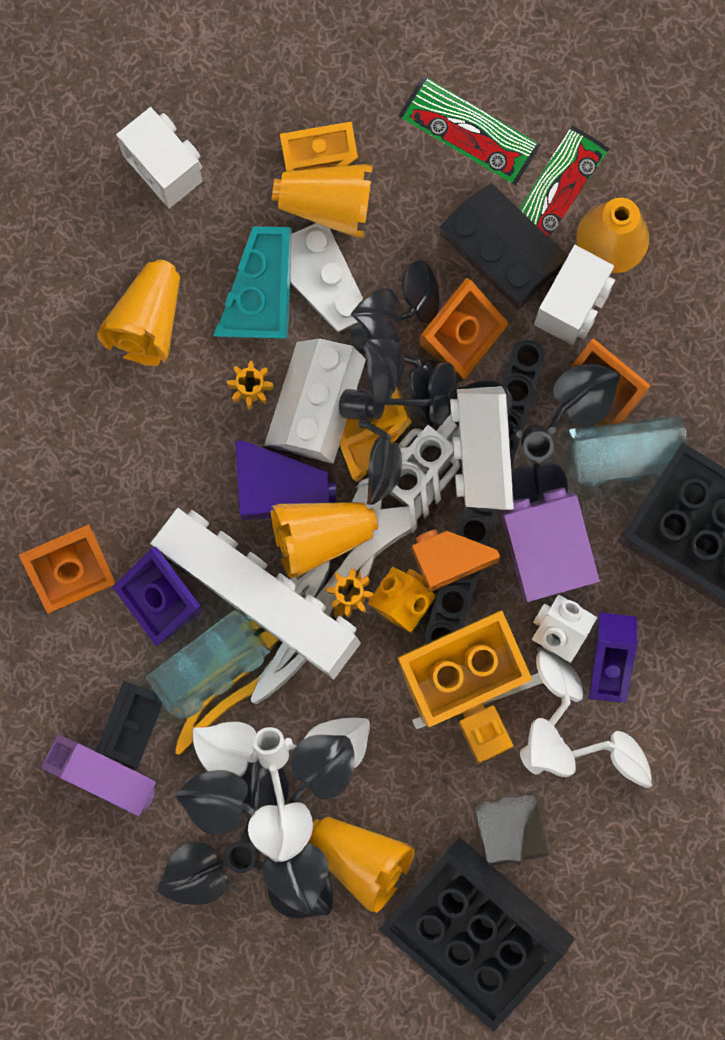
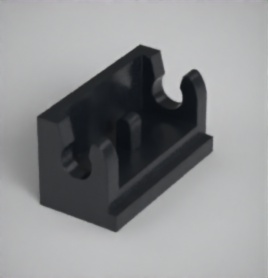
M123 681L96 752L138 769L165 698L157 693Z

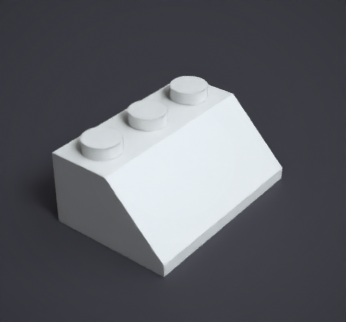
M324 339L297 342L264 446L334 464L347 422V418H343L339 412L340 397L345 389L357 390L366 359L353 346Z
M502 386L457 389V399H450L452 422H459L460 437H453L454 460H462V474L455 475L457 497H464L466 507L514 509L506 393Z

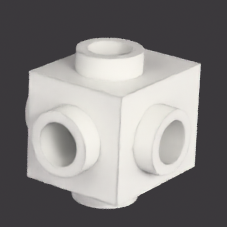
M558 594L552 606L550 607L544 603L533 623L539 626L532 640L542 645L547 651L553 652L571 663L597 617L582 609L576 602L567 600Z

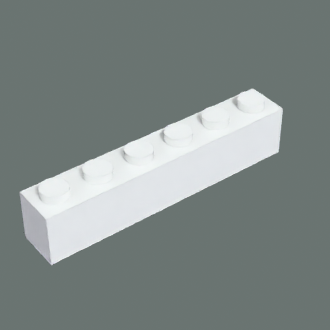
M177 508L150 544L153 547L156 546L162 555L332 679H335L361 644L354 635L357 629L340 616L335 621L324 613L327 607L310 594L304 599L295 593L294 590L297 588V585L281 573L276 578L265 571L268 565L252 552H249L245 557L235 549L238 543L224 532L220 531L216 536L206 528L209 522L198 513L191 510L187 515Z

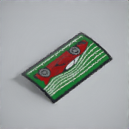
M423 76L398 116L515 186L541 144Z
M572 125L519 210L550 237L610 148Z

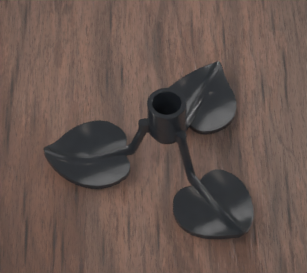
M426 261L410 263L403 273L401 281L402 292L405 301L410 306L406 312L401 314L400 301L389 288L373 291L351 312V316L360 325H355L352 328L350 342L351 346L360 354H366L362 344L365 340L388 338L399 343L401 321L414 316L415 313L422 323H429L436 317L440 300L439 288L436 277ZM404 355V362L410 363L415 367L409 373V388L412 398H429V378L432 370L438 363L430 359L422 364L419 358ZM430 405L417 406L429 426H433L429 417Z
M373 338L362 342L367 356L369 390L345 389L339 401V412L343 418L359 420V428H366L380 436L375 440L370 453L366 503L368 505L379 502L394 490L400 479L402 469V455L399 444L391 442L390 434L371 422L382 417L385 405H430L429 417L431 423L443 425L450 415L447 395L450 391L458 388L456 383L457 374L454 366L451 363L441 362L434 367L430 375L428 384L429 398H391L396 390L395 384L401 380L404 373V353L398 342L388 338Z
M583 364L573 366L561 373L553 385V395L563 405L557 409L547 428L541 425H532L522 430L508 419V428L517 437L521 438L525 454L533 460V467L527 465L520 466L511 474L513 501L523 498H529L530 503L543 500V493L559 488H565L566 493L568 492V480L565 472L559 465L547 463L540 466L542 460L547 459L553 452L554 442L551 435L556 432V427L566 410L569 418L579 425H594L602 421L614 405L617 386L620 380L618 372L602 365ZM481 379L457 388L470 389L502 386L506 393L507 416L512 411V397L508 389L497 381ZM457 389L450 391L447 395L450 415V399H457Z
M315 735L302 740L295 747L291 755V771L298 780L304 783L287 804L298 802L309 787L314 795L322 800L336 797L347 787L355 765V753L350 738L345 735ZM226 770L209 771L192 778L178 791L176 796L192 822L202 831L212 835H224L237 828L242 819V811H245L251 817L256 812L250 805L243 803L248 792L246 782L237 774ZM307 843L299 854L283 862H275L266 856L263 863V876L271 892L280 901L294 910L310 913L327 882L328 863L321 850Z
M259 759L255 763L248 762L247 769L241 776L248 787L247 796L243 803L250 805L255 811L267 805L278 806L270 770L264 768L260 764ZM282 767L278 769V775L284 802H286L289 796L290 783ZM249 816L241 840L236 841L227 849L225 860L218 862L216 851L205 843L189 842L179 847L168 861L164 875L157 888L158 892L173 901L183 904H208L221 897L228 887V878L221 868L229 867L236 873L248 872L253 867L257 870H263L264 862L259 860L260 852L252 844L248 833V824L251 816ZM329 877L310 913H302L288 907L268 887L271 904L279 913L287 917L306 918L328 915L332 911L333 890Z

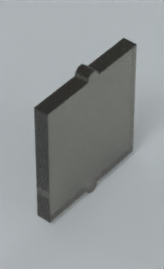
M535 794L513 798L502 796L501 800L474 804L487 867L511 862L520 865L523 860L549 856Z

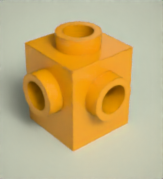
M392 567L375 591L374 599H370L367 604L391 623L412 633L436 595L429 592L428 588L425 587L426 583L423 576L416 571L409 569L405 573Z

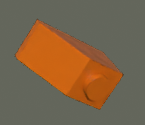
M436 529L416 538L417 544L413 545L411 550L429 592L494 565L500 559L496 549L449 531L438 534Z

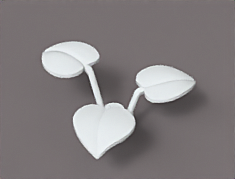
M539 646L536 648L538 650L536 664L539 676L553 694L561 697V705L549 721L538 718L531 724L528 745L520 750V757L525 767L536 775L545 770L561 777H569L574 774L576 769L574 758L600 750H608L611 752L612 763L620 773L638 785L651 788V772L646 756L637 742L628 734L616 731L611 735V742L605 741L575 751H571L564 743L563 738L559 736L554 725L570 705V699L574 702L582 700V683L573 667L565 659L553 652L547 651L543 647Z
M365 718L331 720L312 728L305 739L315 735L347 736L350 738L354 748L355 768L365 755L370 723ZM225 722L210 727L194 728L193 741L195 750L201 764L208 772L226 770L241 777L247 769L248 762L255 763L257 759H259L260 764L264 768L270 770L278 806H263L250 818L248 824L250 840L259 852L275 862H283L299 854L311 837L313 820L310 811L303 803L294 802L285 805L278 775V769L282 768L288 761V750L293 752L296 747L292 739L287 738L284 740L281 731L273 727L263 728L256 733L253 727L242 722Z

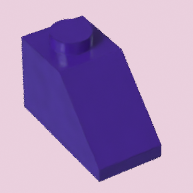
M599 612L594 641L589 699L627 702L637 648L636 616Z

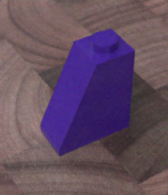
M236 441L241 520L271 518V510H273L271 506L277 504L337 503L336 482L328 483L327 472L251 443Z

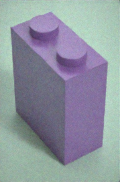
M565 488L543 493V500L530 503L529 498L513 501L514 509L500 511L522 597L527 602L600 582L578 497L573 492L566 493Z

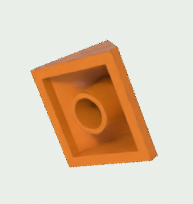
M466 278L421 334L419 346L438 361L451 363L456 370V374L465 380L509 323L470 279Z
M593 338L571 367L583 364H596L613 369L620 375L611 411L602 421L594 424L598 430L610 438L646 396L651 385Z
M89 524L19 554L47 614L116 584L97 538Z

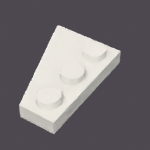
M315 223L293 233L291 241L290 284L295 287L337 333L360 324L351 316V312L363 300V297L330 228Z

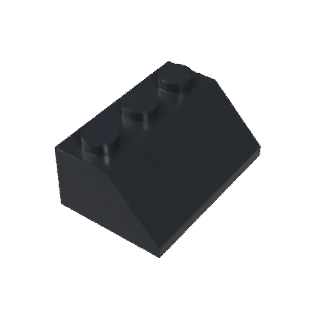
M492 183L465 200L439 226L440 235L518 310L564 265L568 257L563 250Z

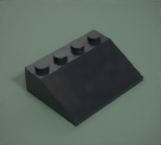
M682 442L618 542L724 609L725 468Z
M461 837L452 844L379 929L493 1032L559 962L575 939Z

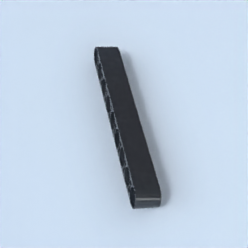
M533 339L520 340L515 344L502 385L507 389L512 386H519L526 393L524 400L513 401L512 411L507 416L509 420L522 430L545 357L543 347ZM522 352H530L536 357L537 363L530 367L523 366L518 361L517 355ZM515 433L509 436L511 468L520 438ZM464 506L456 534L465 537L463 530L469 525H477L484 532V538L478 541V543L488 546L499 509ZM480 571L439 588L425 633V645L431 642V636L436 631L442 630L450 634L463 628ZM455 595L462 601L463 608L457 613H449L442 606L443 598Z

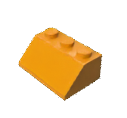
M502 610L397 657L408 691L422 722L428 727H432L532 680Z

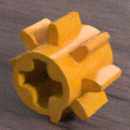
M250 361L248 368L243 370L235 366L236 380L227 381L228 388L237 389V392L232 396L233 402L236 403L243 399L250 410L252 402L258 399L261 403L266 404L267 400L264 390L270 391L274 388L272 382L263 380L268 375V369L266 367L260 371L254 369L253 361ZM252 377L257 385L253 387V392H246L245 386L241 384H247L248 378Z
M352 568L347 577L342 578L340 574L335 573V578L338 581L336 586L326 588L329 594L336 595L337 598L330 605L333 610L342 605L345 608L346 617L349 618L352 610L357 608L361 612L366 613V608L363 605L365 599H374V594L364 589L370 583L369 577H364L359 581L356 578V571ZM354 585L360 594L354 595L352 600L347 602V599L341 592L348 591L349 586Z

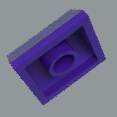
M156 546L152 547L113 586V589L156 646L203 613L201 606Z

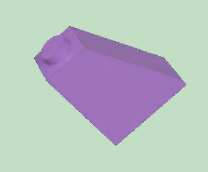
M58 734L41 766V769L137 816H140L142 810H146L154 798L155 791L153 788L156 781Z

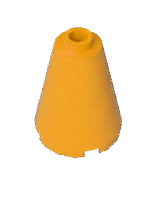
M361 164L282 172L281 179L274 178L272 201H279L278 209L350 236L363 238L364 231L357 230L358 222L366 223L371 181L364 180V172H372L373 165Z
M615 198L592 208L581 219L577 229V246L614 265L612 273L627 272L638 265L645 256L649 246L647 225L637 205L627 198Z
M164 260L149 262L144 266L98 329V340L105 348L111 351L112 347L115 346L130 352L122 358L146 366H158L160 360L163 363L166 362L169 356L180 283V275L176 272L175 266Z
M364 502L294 503L271 506L273 509L271 510V520L275 541L285 557L281 558V562L289 579L299 577L373 539V531L378 530L376 513L373 508L367 509Z
M328 816L322 821L316 819L313 822L312 834L308 843L322 851L328 863V870L367 910L375 911L376 913L390 901L398 888L394 887V885L398 881L401 872L405 875L408 873L415 854V850L406 843Z

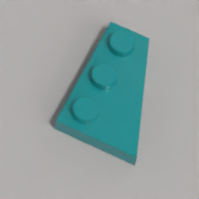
M253 226L238 266L239 271L226 299V307L213 336L288 339L292 228Z

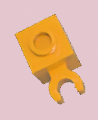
M481 703L462 712L465 719L459 721L458 724L477 764L513 747L494 705L485 709L484 704Z

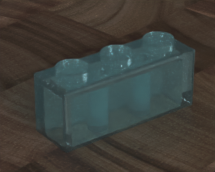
M679 416L569 429L573 474L577 483H583L587 486L601 485L605 480L619 478L622 481H636L641 479L642 475L656 474L660 476L682 442L687 444L686 427Z
M235 609L145 678L168 713L180 719L183 717L188 718L198 713L204 706L203 702L212 695H220L230 689L234 684L233 680L243 672L248 673L258 668L264 662L263 657L271 651L247 616Z

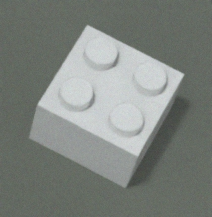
M150 107L116 135L124 158L170 209L203 182L200 171L203 167L198 161L200 154L188 140L182 143L174 132L177 129L165 113L158 115Z
M574 245L542 302L534 325L572 346L577 337L584 340L598 313L593 308L595 306L602 308L612 290L615 279L611 278L610 275L614 265Z

